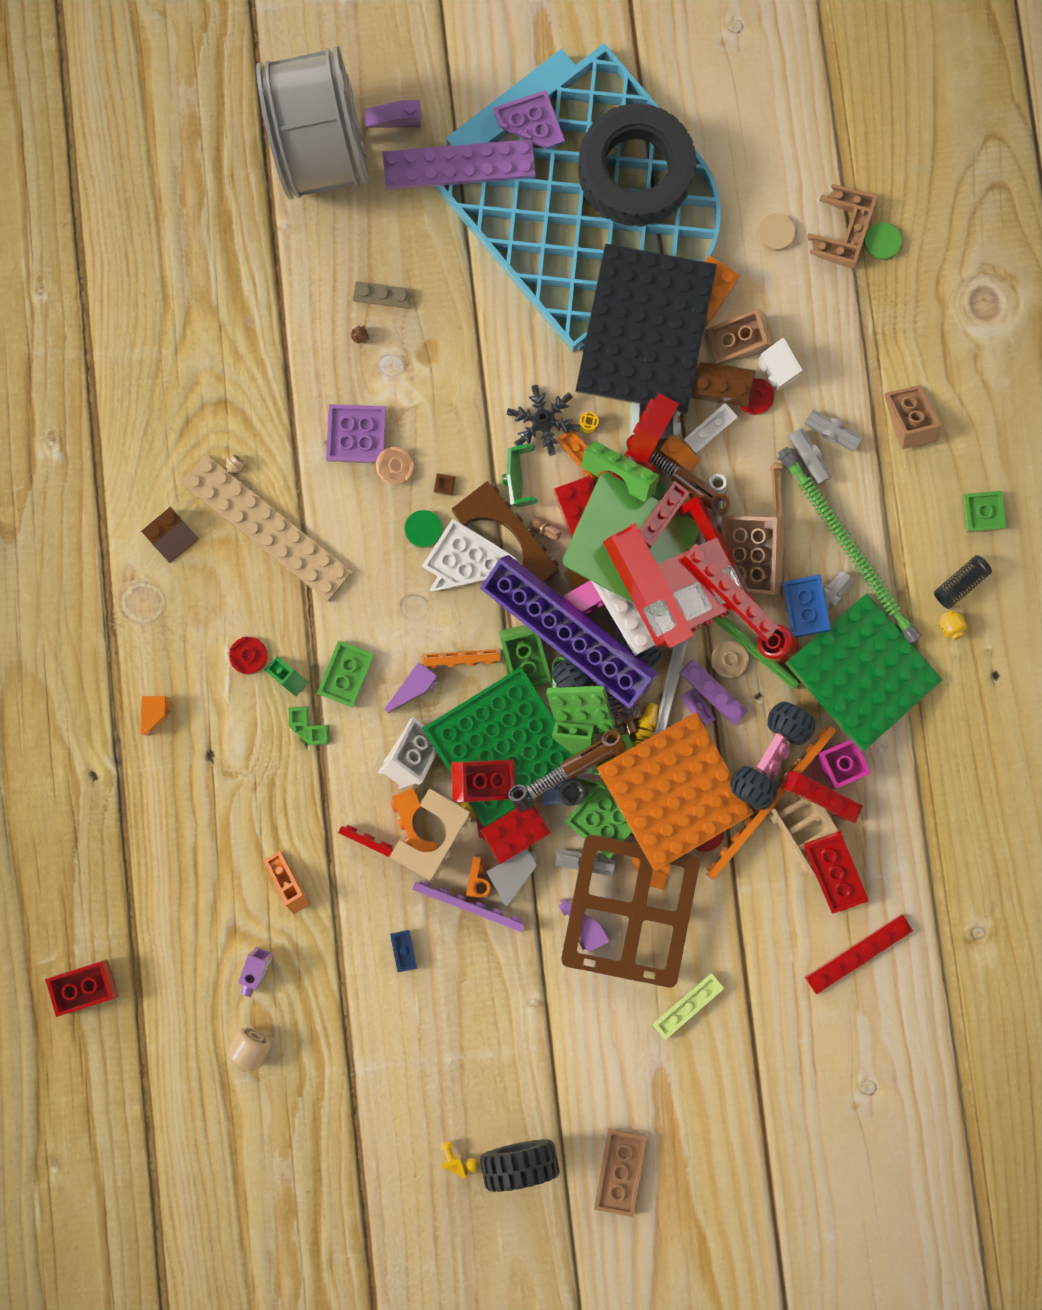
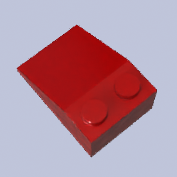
M514 760L451 762L453 802L509 799V791L515 786Z

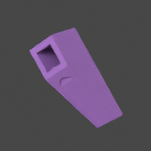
M561 899L562 904L559 907L563 915L568 914L570 916L571 904ZM584 913L579 944L583 951L587 949L590 953L608 943L609 940L601 925Z

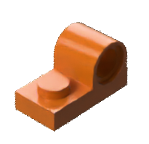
M473 856L466 892L467 896L485 897L490 892V883L486 879L478 878V873L482 874L484 862H480V857ZM479 882L486 884L487 890L485 893L477 892L476 885Z

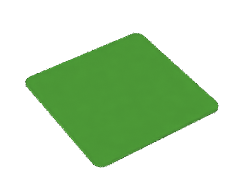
M602 473L563 557L564 566L634 603L603 541L611 535L623 531L633 523H636L640 530L659 503V500L650 497L644 502L629 494L628 487L624 481L609 473ZM678 511L675 513L656 542L649 549L657 565L688 551L695 544L700 529L694 519L686 515L680 516ZM660 600L645 610L656 616H663L666 614L668 607L664 600Z

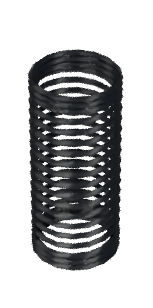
M975 555L961 569L948 578L946 582H943L941 586L934 590L935 598L943 607L951 609L962 597H965L977 584H980L982 580H985L992 573L991 566L983 557Z

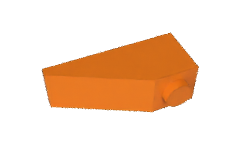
M281 851L263 860L286 907L293 914L310 905L302 886Z

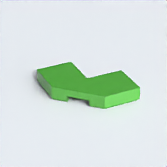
M288 707L289 727L308 745H329L328 725L309 726L308 707Z

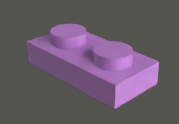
M695 688L680 696L691 714L697 712L704 726L715 720V717Z

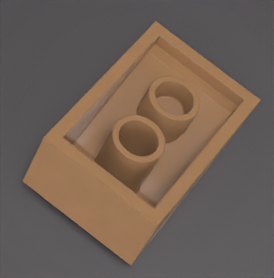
M758 308L706 329L716 364L758 355L774 345L765 313Z
M921 385L885 393L884 396L894 432L902 449L939 440L941 424Z

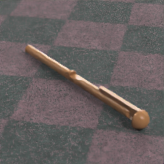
M774 463L770 467L772 472L774 511H776V517H784L781 471L785 469L781 463ZM785 531L782 582L787 581ZM782 584L781 610L782 612H787Z

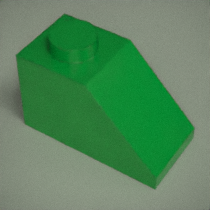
M278 656L265 669L270 676L296 697L308 684L307 680Z

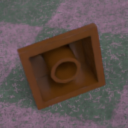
M171 506L141 531L169 563L174 561L199 539Z

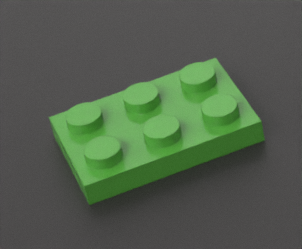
M338 640L317 694L353 708L374 654Z

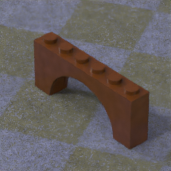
M486 481L452 508V513L464 526L471 522L488 520L499 523L511 531L522 550V566L545 583L558 573V562L553 557L549 558L545 553L547 549L541 542H536L533 538L535 537L533 531L529 527H524L521 516L517 512L514 514L511 511V504L506 498L502 499L498 493L500 491L494 483L490 485Z

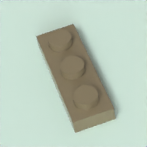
M355 282L353 302L409 309L411 289Z

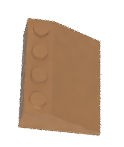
M722 516V539L736 564L734 568L746 591L751 594H781L784 517ZM731 567V571L737 583L739 584L740 588L744 591L734 569Z

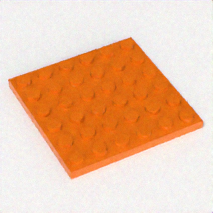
M697 712L597 767L598 772L654 871L661 869L754 814L748 803L740 800L732 793L730 787L732 774Z

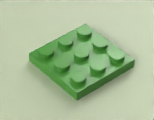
M604 686L547 689L546 694L556 722L594 725V734H604L609 730H616Z
M593 787L565 821L568 826L584 839L588 835H597L626 841L633 833L610 791L599 787ZM599 850L609 859L615 855V853Z

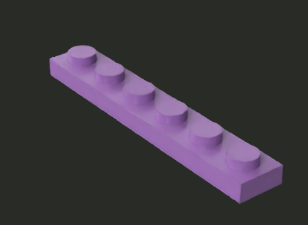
M420 880V883L415 882L412 890L522 932L525 924L521 923L522 919L513 915L510 918L503 916L504 912L495 908L492 911L485 909V904L477 901L474 904L467 902V897L459 894L456 897L449 895V890L438 887V890L431 888V883Z

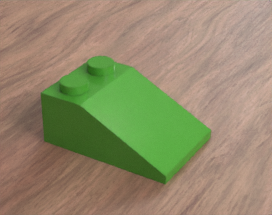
M525 624L499 631L510 673L522 667L533 686L552 681L541 638Z

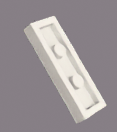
M724 403L683 439V442L696 455L735 421L738 416Z

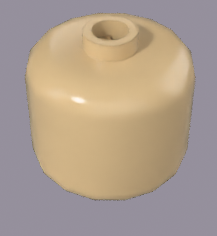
M243 1027L236 1032L227 1050V1056L237 1068L255 1071L261 1067L270 1050L271 1043L261 1032Z

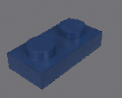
M410 929L390 933L397 972L417 969Z

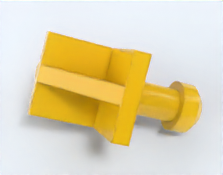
M452 1142L442 1143L441 1149L442 1151L444 1150L447 1159L442 1161V1169L445 1168L462 1177V1179L467 1177L466 1171L470 1174L478 1171L479 1163L476 1159L470 1158L463 1164L461 1155L454 1157Z

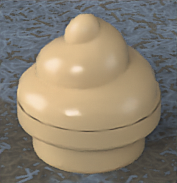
M236 454L228 456L226 459L227 472L232 474L242 471L245 461Z

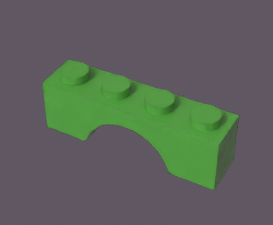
M594 441L584 451L581 468L596 476L602 471L615 472L625 481L629 494L644 502L655 493L660 475L597 441Z

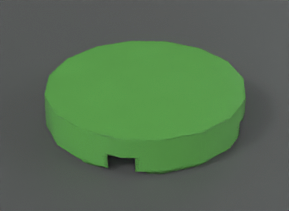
M880 222L874 224L868 229L864 239L866 252L871 257L880 260L894 257L902 245V237L899 230L889 223Z

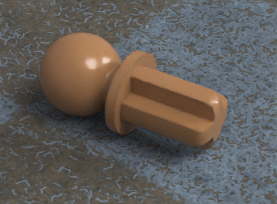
M535 517L529 523L530 529L533 532H540L541 536H547L553 540L560 538L561 531L550 526L549 522L544 523L541 518Z

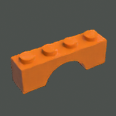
M415 788L392 796L393 801L390 803L394 813L398 812L401 818L398 820L401 830H406L408 835L405 838L406 843L421 852L437 850L439 848L437 842L425 841L415 832L413 820L416 812L421 807L419 806L421 803Z

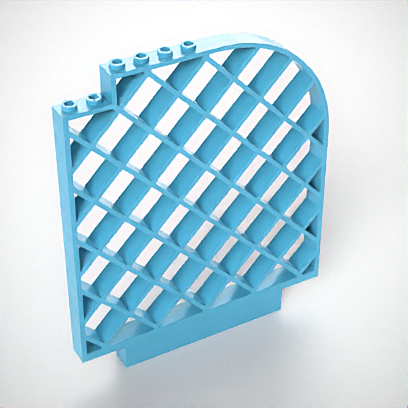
M605 43L576 65L561 48L446 138L447 146L499 142L510 132L499 128L493 108L544 90L547 91L550 101L555 97L557 98L555 115L560 129L565 131L588 132V128L593 123L591 122L593 102L614 105L643 103L645 105H654L657 108L659 106ZM592 70L591 90L568 88ZM596 72L618 74L624 81L623 93L594 91ZM627 86L635 95L626 94ZM561 99L589 102L587 121L559 119ZM620 143L617 145L616 156L607 155L605 160L606 166L615 167V183L618 182L619 167L647 170L645 190L650 189L651 171L668 172L666 161L653 160L654 145L651 143L648 159L620 156ZM556 147L548 150L533 148L534 159L550 160L548 181L517 179L472 183L482 184L480 205L457 203L453 198L454 185H449L448 191L444 186L433 187L571 352H574L576 349L579 351L585 346L587 332L573 341L569 337L570 320L589 322L591 313L571 311L573 290L596 291L597 281L575 279L577 257L602 260L604 251L578 247L580 226L609 229L607 244H611L613 229L641 232L639 250L643 251L645 233L673 235L671 256H676L678 236L712 239L705 259L708 255H712L720 228V198L713 175L696 150V169L694 175L703 176L711 197L687 195L681 205L714 208V229L679 226L681 206L675 212L674 225L654 223L647 224L646 226H627L622 223H615L607 218L581 216L584 191L581 190L580 184L552 181L554 161L578 163L579 152L555 150ZM486 186L514 188L512 209L484 206ZM519 188L547 191L545 212L517 209ZM628 189V190H632V191H644V190ZM551 192L580 194L578 215L549 213ZM468 215H478V225ZM483 216L511 219L509 240L487 238L482 233ZM515 219L544 222L542 244L513 241ZM548 223L576 225L574 247L546 244ZM497 249L508 250L507 261ZM512 251L541 253L538 275L516 273L511 267ZM544 254L573 257L571 279L542 276ZM526 284L537 285L536 296ZM541 285L570 288L568 310L545 308L540 302ZM555 319L567 320L566 331Z

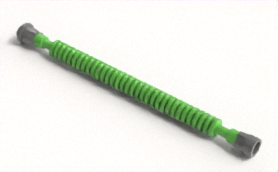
M785 447L778 452L779 457L777 460L781 461L785 468L789 469L793 475H796L801 482L798 485L799 488L803 486L801 491L806 490L804 495L809 494L806 498H812L809 501L810 503L815 502L812 505L813 507L817 506L815 511L820 510L818 515L823 514L820 518H826L823 521L824 523L829 522L826 525L827 527L831 526L829 531L834 530L832 535L837 534L834 538H840L837 541L838 543L843 542L840 545L841 548L845 546L843 551L848 550L846 555L851 554L848 558H854L851 561L852 563L857 562L854 565L855 568L859 566L858 572L862 570L860 575L865 574L862 578H868L865 581L866 583L871 582L868 585L869 588L873 586L872 592L877 591L874 595H880L877 599H883L880 603L885 602L883 608L887 606L886 612L891 611L888 615L891 616L893 614L899 622L898 626L902 630L901 633L908 643L911 644L922 636L914 623L911 624L908 618L905 619L900 612L902 606L897 607L899 602L894 603L897 600L895 597L891 599L894 595L893 593L888 594L891 592L890 589L885 590L888 588L887 585L882 586L885 582H879L882 580L881 577L877 579L879 573L874 575L876 569L871 570L874 566H868L871 562H865L868 558L865 557L863 559L864 553L860 555L862 549L857 550L860 546H854L857 542H851L854 538L851 537L849 539L850 533L846 535L848 529L843 530L846 526H840L843 522H837L840 518H834L837 515L836 513L832 514L834 509L829 510L831 505L826 506L829 502H823L826 499L825 497L820 498L823 495L822 493L818 494L820 489L815 490L817 485L812 486L815 482H809L812 478H806L801 471L802 467L793 452L794 449Z

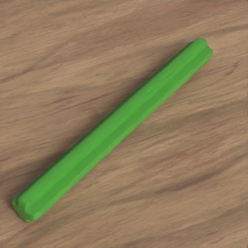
M717 616L714 618L717 625L745 647L747 651L791 689H795L799 685L800 680L780 663L765 658L760 653L757 643L727 617L719 619Z

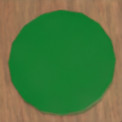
M416 511L406 520L404 527L405 535L408 541L415 547H431L438 542L442 535L441 521L431 511Z

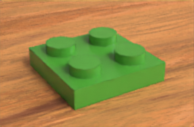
M1002 491L962 495L967 533L1007 528Z

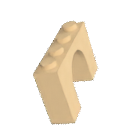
M429 788L419 806L437 815L443 821L446 827V837L443 844L435 851L421 852L399 840L390 858L431 881L432 878L437 879L442 870L439 866L442 861L447 862L452 853L449 851L452 844L456 845L462 836L459 834L461 828H466L472 818L469 817V811Z

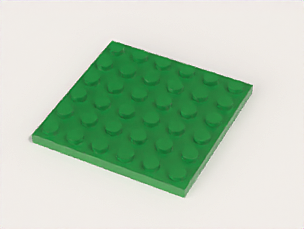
M867 593L830 624L831 631L818 634L785 663L861 752L873 744L943 680L916 648L908 643L901 631Z
M522 667L517 668L422 728L451 775V762L514 760L515 786L531 785V783L534 784V782L537 783V780L540 781V778L543 779V776L546 777V774H552V771L555 772V769L561 768L560 763L576 755L569 752L552 738L556 721ZM510 799L469 802L484 827L515 808Z

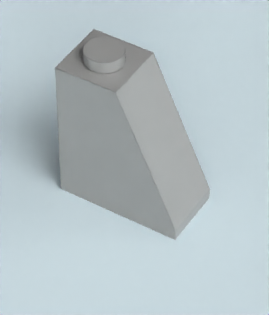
M525 849L502 864L486 871L505 906L512 901L536 868L535 862L538 859L533 850L529 852L528 849Z

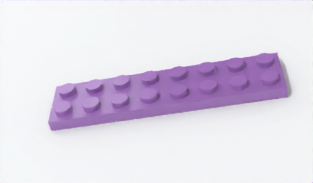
M532 139L382 151L386 190L535 178Z

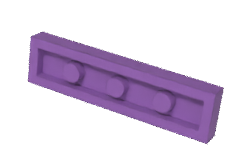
M691 659L679 672L688 683L733 725H736L748 712L694 659Z

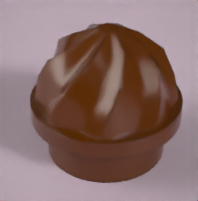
M358 325L352 329L351 339L354 342L364 344L365 341L370 340L365 325L361 327Z

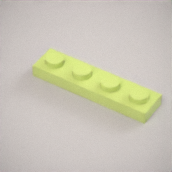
M710 973L652 1025L666 1040L719 994L724 987Z

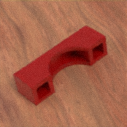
M789 771L781 788L851 823H856L863 808L861 804L797 772Z

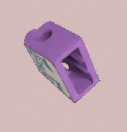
M255 947L248 954L238 982L243 985L240 992L242 995L251 997L253 991L261 986L273 958V953Z

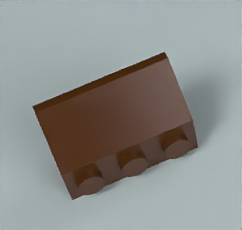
M700 362L695 373L692 397L698 400L749 407L756 370Z

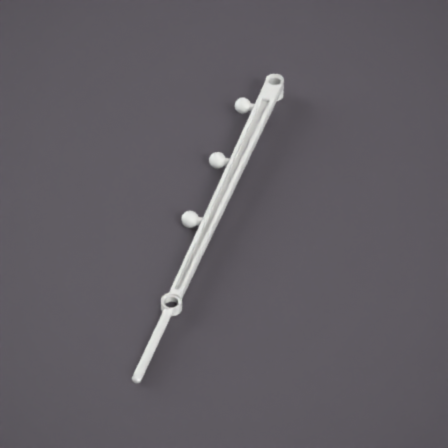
M714 474L710 478L709 486L719 493L725 494L727 480L722 474ZM719 480L723 483V486L716 488L713 486V482ZM723 501L717 502L716 508L721 509ZM706 507L715 526L722 530V521L718 520L719 516ZM699 531L696 541L698 546L706 543L701 531ZM689 639L674 646L672 649L656 728L654 730L655 734L667 728L680 676L679 672L685 667L682 664ZM632 833L631 841L633 843H637V840L634 834Z

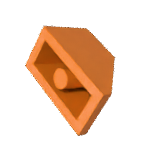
M672 435L669 436L659 452L660 456L663 455L662 457H665L668 461L671 460V463H674L673 465L676 464V467L682 466L691 473L700 461L686 444Z
M142 696L141 735L149 736L168 718V712L172 710V703L168 697Z

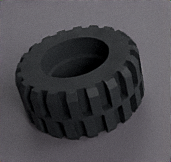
M548 1139L502 1146L483 1153L480 1158L484 1185L491 1192L512 1191L540 1185L557 1178L560 1172L555 1144Z

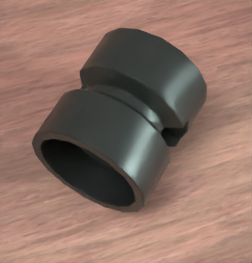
M570 780L560 786L558 797L566 806L578 805L585 797V789L580 782Z

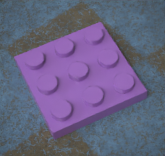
M329 404L326 461L376 463L379 454L384 451L386 406Z

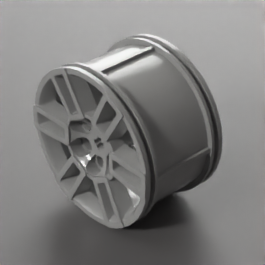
M340 46L333 47V52H331L330 48H326L325 51L274 62L269 60L265 62V65L263 62L257 63V83L264 122L278 176L287 198L292 200L295 196L301 198L302 195L350 185L359 186L360 180L364 185L369 184L364 142L360 133L353 101V91L349 75L346 73Z

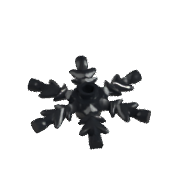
M533 385L531 389L534 396H529V399L535 403L532 406L537 408L536 413L531 414L529 409L525 412L520 406L518 411L511 408L507 410L508 416L516 417L515 422L523 419V423L529 420L532 422V427H525L527 431L518 433L521 437L514 444L516 446L523 445L525 441L527 444H530L532 436L536 438V431L540 430L543 432L540 439H544L542 448L547 446L549 456H553L556 454L553 444H558V442L552 437L555 436L554 433L550 432L552 427L556 426L558 431L561 428L566 434H569V430L575 432L580 430L581 425L571 423L573 419L563 421L564 417L559 420L554 417L555 413H563L561 409L569 407L566 403L573 396L569 392L562 399H560V396H557L555 405L551 402V409L546 410L544 405L547 401L543 402L545 393L543 392L540 395L539 386Z

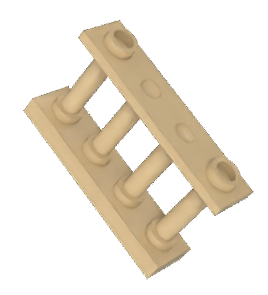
M802 798L779 812L772 808L770 815H768L773 825L777 824L801 863L799 865L800 870L805 876L814 877L815 874L812 871L811 862H807L802 854L805 851L803 843L837 832L836 826L824 808ZM804 805H810L813 810L811 812L812 815L787 829L782 818ZM815 821H820L823 826L822 831L797 846L792 835Z

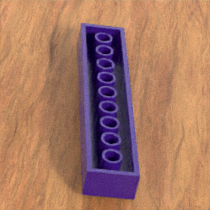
M510 555L499 558L480 587L483 592L600 686H604L605 690L629 709L639 703L659 675Z

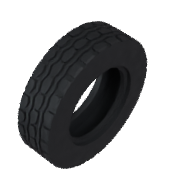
M643 103L614 107L608 110L607 113H603L596 119V122L592 123L582 140L578 160V178L580 179L581 190L584 191L583 194L587 201L591 203L590 205L597 212L599 211L600 215L611 219L615 223H622L627 226H646L647 224L660 222L661 219L664 220L669 217L672 212H675L681 206V203L684 202L690 191L696 169V152L693 140L682 122L680 123L679 119L660 107L657 108L654 105H645ZM637 139L647 141L656 146L664 155L667 163L668 172L665 178L655 187L644 191H632L619 186L610 177L605 164L607 155L616 145L627 140Z

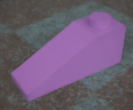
M400 100L365 109L366 128L421 127L420 100Z
M417 663L384 710L390 713L426 694L428 690L432 691L438 683L436 681L437 675L420 663Z

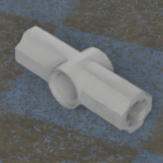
M814 409L805 422V425L821 433L825 440L831 443H838L852 452L855 451L862 439L860 435L847 429L841 421L835 418L830 419Z
M802 428L792 433L788 438L798 453L797 456L801 465L808 469L816 484H822L831 478L832 475L822 460L823 456L819 448L812 444L804 429Z
M842 570L829 585L823 588L827 611L831 610L842 598L841 595L854 581Z
M558 849L555 865L579 870L582 853ZM595 856L592 873L613 876L616 860Z

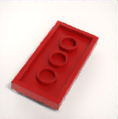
M841 830L803 843L832 914L869 902Z

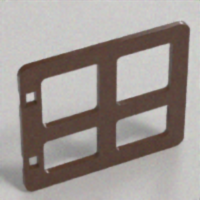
M588 835L583 844L561 956L562 964L569 968L668 988L674 987L678 981L700 867L699 858L695 855L684 854L669 863L670 865L684 868L677 909L670 911L650 907L647 905V897L653 868L640 845L597 835ZM601 850L639 858L640 864L631 902L589 894L597 851ZM586 909L623 915L629 918L620 960L592 956L577 951ZM645 920L673 927L665 969H657L635 963L642 923ZM584 958L595 960V967L583 965ZM644 971L654 972L655 978L643 977Z

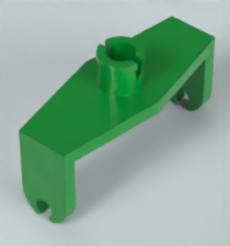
M532 444L508 448L507 474L502 475V478H506L502 479L503 484L509 487L511 505L518 508L538 503V498L535 497L522 498L523 480L519 454L534 451L535 445L532 446Z

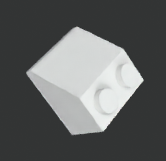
M784 338L764 351L759 357L758 364L761 370L766 371L768 382L777 391L795 382L803 371Z

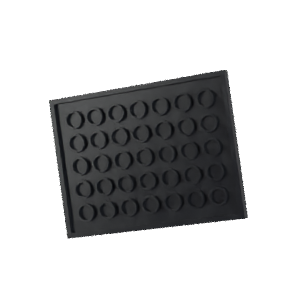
M605 243L575 392L648 406L651 398L656 399L660 393L679 403L676 412L688 413L717 264Z

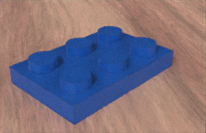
M821 575L782 582L790 629L793 635L798 638L831 631Z

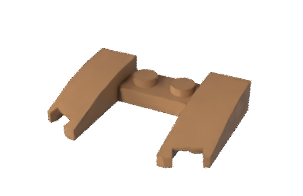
M832 184L831 188L833 191L827 197L822 194L819 201L851 212L852 216L843 242L808 233L807 238L812 240L813 244L810 254L855 269L870 220L877 204L878 195Z

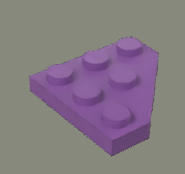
M546 90L493 108L499 128L525 140L532 139L533 144L546 150L565 144Z

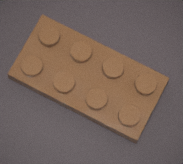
M608 1128L594 1210L630 1217L634 1216L647 1142L646 1135Z

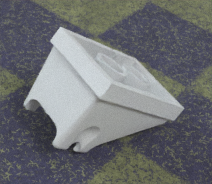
M414 717L409 720L404 731L385 758L384 765L378 772L379 774L387 775L399 785V789L413 784H421L437 753L422 729L425 725Z

